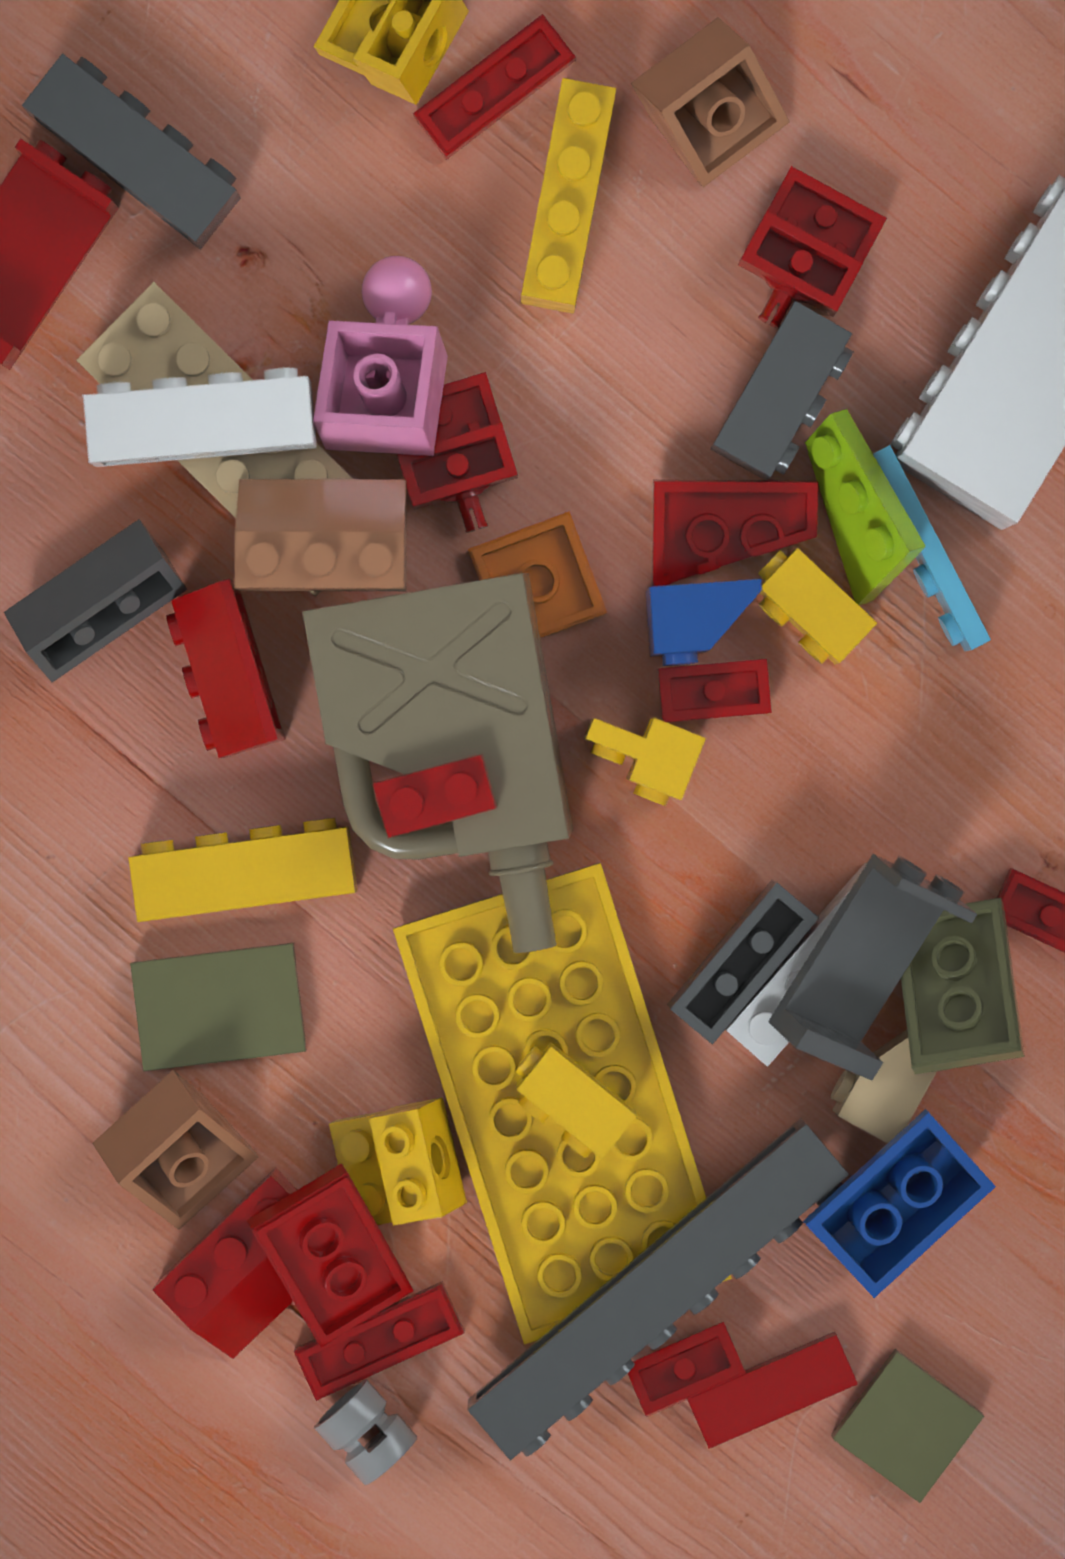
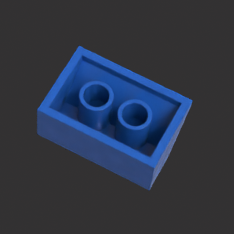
M925 1109L803 1222L875 1298L996 1186Z

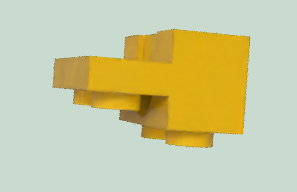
M339 0L313 47L320 56L364 75L371 85L417 105L469 10L463 0Z
M592 718L584 736L585 740L594 743L591 754L619 765H623L626 756L633 758L626 777L627 780L637 783L633 794L666 806L669 797L682 801L706 740L702 736L656 718L649 719L643 737Z
M443 1097L394 1106L385 1111L338 1119L329 1123L338 1165L342 1163L377 1225L393 1223L394 1226L439 1218L467 1203Z

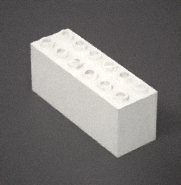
M1061 175L1056 178L1052 185L1048 186L1033 210L1034 214L1041 217L1037 225L1030 222L1024 232L1021 231L1007 252L1004 259L1012 263L1007 273L1000 270L997 276L991 279L977 301L976 306L984 310L980 318L976 320L971 317L967 325L964 324L950 345L947 352L955 357L950 367L948 368L943 364L938 371H935L920 394L919 399L927 403L920 415L913 412L910 418L907 417L890 444L898 450L896 457L904 471L1000 530L1019 522L1065 447V178Z

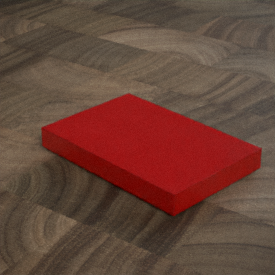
M342 1163L246 1220L320 1348L414 1291Z

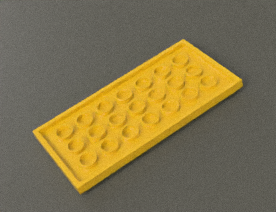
M601 863L546 879L557 944L551 948L525 953L513 952L503 894L393 928L524 1345L537 1341L706 1199ZM550 1042L553 1043L636 1111V1119L603 1159L593 1151H591L587 1158L583 1157L561 1138L566 1131L551 1117H548L542 1123L519 1105L518 1102L523 1095L516 1090V1084L522 1077L515 1070L534 1046L543 1052ZM731 1275L728 1276L724 1281L732 1279Z

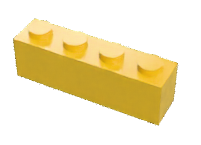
M562 78L521 293V304L572 314L575 312L615 101L616 88Z
M327 818L303 822V833L283 835L281 825L249 829L250 840L228 842L227 832L195 836L196 847L174 850L173 840L141 844L142 854L128 857L137 922L356 893L358 890L349 826L337 828L336 819Z

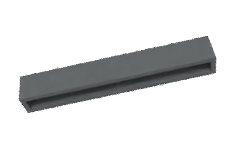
M800 1118L468 1399L469 1413L510 1461L521 1451L526 1457L530 1456L550 1438L551 1434L547 1429L563 1416L568 1421H571L581 1414L593 1401L589 1395L605 1380L611 1386L627 1375L635 1365L631 1358L647 1345L652 1350H655L665 1343L677 1330L673 1324L689 1309L695 1315L710 1305L719 1295L715 1287L731 1274L735 1279H738L749 1272L761 1259L757 1253L773 1238L779 1244L794 1234L803 1224L799 1216L815 1203L820 1206L843 1185L841 1181L849 1174L804 1120Z

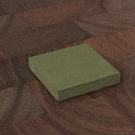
M895 1349L831 1436L841 1446L917 1502L921 1503L984 1418V1415Z

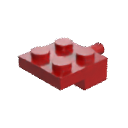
M791 166L738 263V266L764 279L770 288L773 289L769 300L758 318L766 323L775 306L778 305L779 308L769 325L779 329L780 323L792 301L808 303L834 317L887 218Z
M486 372L443 385L433 456L397 454L413 509L416 510L438 502H457L466 533L475 531L470 514L471 509L474 512L479 530L488 527L478 495H481L491 486L518 478L516 466Z

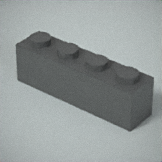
M62 53L22 104L23 108L34 120L201 250L241 199L237 190L232 187L237 178L212 158H210L206 165L189 153L193 144L169 124H167L163 131L158 129L146 119L150 110L129 92L124 90L120 97L107 89L102 85L107 76L87 59L81 56L77 63H74Z

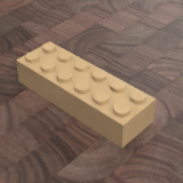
M155 282L76 360L100 384L129 382L131 391L153 389V380L173 377L186 378L187 386L209 384L208 376L219 373H242V381H253ZM318 444L317 448L177 460L235 518L239 479H353ZM310 591V592H311L314 596H317L321 591Z

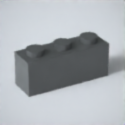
M795 301L722 427L711 450L764 480H768L774 470L784 475L800 447L791 442L799 426L803 423L811 428L827 400L818 394L827 377L831 376L838 380L854 351L845 347L852 333Z
M138 519L4 611V614L25 652L48 679L54 682L185 592L187 588L163 549L140 519Z
M771 880L668 1002V1007L713 1045L819 917L781 885Z

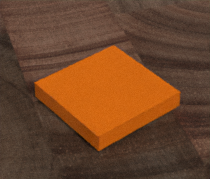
M570 511L468 549L479 581L529 573L540 638L607 614Z

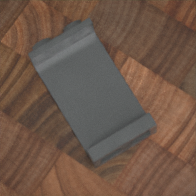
M872 854L768 1023L796 1049L872 1081L884 1062L868 1049L861 1040L943 910L970 923L973 922L977 913L960 900L964 891L939 875H935L931 882L924 879L927 875L925 871L898 856L893 864Z

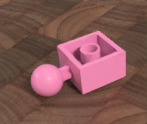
M404 256L383 258L377 261L366 273L362 284V298L366 309L376 319V323L328 322L313 423L326 450L434 455L448 355L437 326L408 325L418 320L425 313L432 296V287L428 274L420 264Z

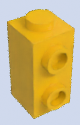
M799 548L795 549L788 557L779 550L758 573L765 580L759 593L764 597L759 603L760 608L781 627L789 621L804 635L798 643L820 664H823L827 658L834 664L841 663L877 624L869 614Z
M551 1042L543 1052L534 1046L515 1070L522 1077L516 1084V1090L523 1095L518 1102L519 1105L542 1123L548 1117H551L566 1130L561 1138L585 1158L593 1151L603 1159L637 1117L636 1111Z

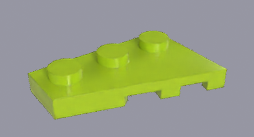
M845 409L831 413L807 439L805 444L854 601L858 605L872 602L926 546L850 413Z

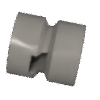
M367 1379L357 1384L341 1397L314 1426V1429L333 1450L344 1449L347 1452L345 1464L364 1485L370 1484L384 1474L417 1440V1435L398 1414L387 1415L384 1412L386 1400ZM375 1425L380 1432L363 1447L358 1439Z

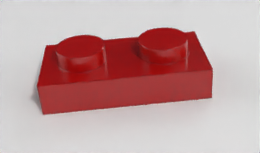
M767 659L657 669L661 716L664 722L772 713Z
M483 753L373 784L388 838L497 808Z
M721 1322L633 1361L635 1365L628 1373V1376L645 1416L649 1417L743 1376L746 1372L724 1322Z

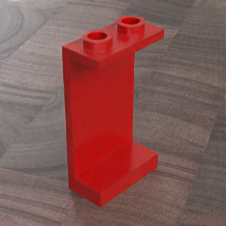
M20 138L15 148L21 155L0 185V364L8 370H11L119 209L113 200L108 197L112 191L109 185L86 170L79 178L64 168L63 164L67 158L42 140H39L36 146L33 147Z

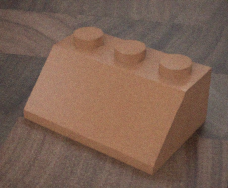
M239 479L235 522V588L239 591H406V480Z

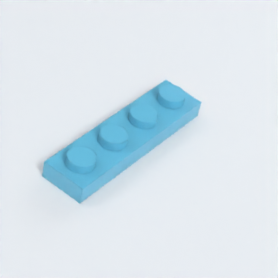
M889 445L873 453L926 546L916 557L920 566L914 568L913 572L926 597L929 598L935 595L945 614L938 617V620L948 641L952 646L960 643L964 652L973 650L990 641L991 639L892 447Z

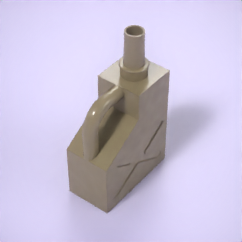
M529 573L302 611L325 743L333 746L343 806L353 831L370 849L393 859L421 860L457 853L458 857L488 852L491 869L489 875L499 876L513 952L525 953L556 946L545 868L553 865V861L550 860L547 842L568 839L573 832ZM483 753L497 804L496 809L398 836L387 837L383 819L375 799L369 761L402 774H409Z

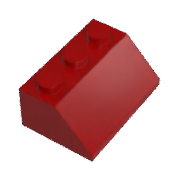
M229 578L171 600L175 613L166 615V619L175 646L184 644L190 665L182 667V672L191 699L200 696L206 717L198 719V725L206 750L209 751L216 748L218 758H225L285 740L241 591L235 588V581Z
M274 1168L171 1267L152 1289L191 1331L232 1359L293 1302L246 1220L297 1190L277 1168Z

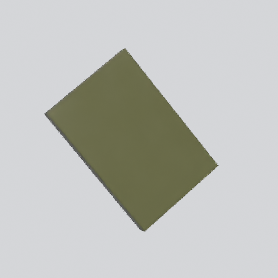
M1001 898L966 903L968 907L977 913L972 923L943 910L901 977L911 1064L915 1075L1025 1057L1005 910Z
M294 943L130 963L143 1071L306 1052L307 1050Z

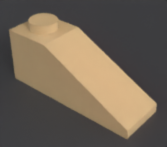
M907 1029L873 1052L884 1063L872 1081L845 1070L838 1079L830 1097L836 1101L833 1111L838 1117L886 1143H889L908 1125L937 1072L915 1075L911 1064Z

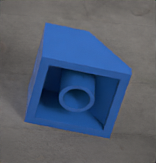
M761 579L649 587L645 592L650 657L662 656L663 666L698 663V653L709 651L761 592Z

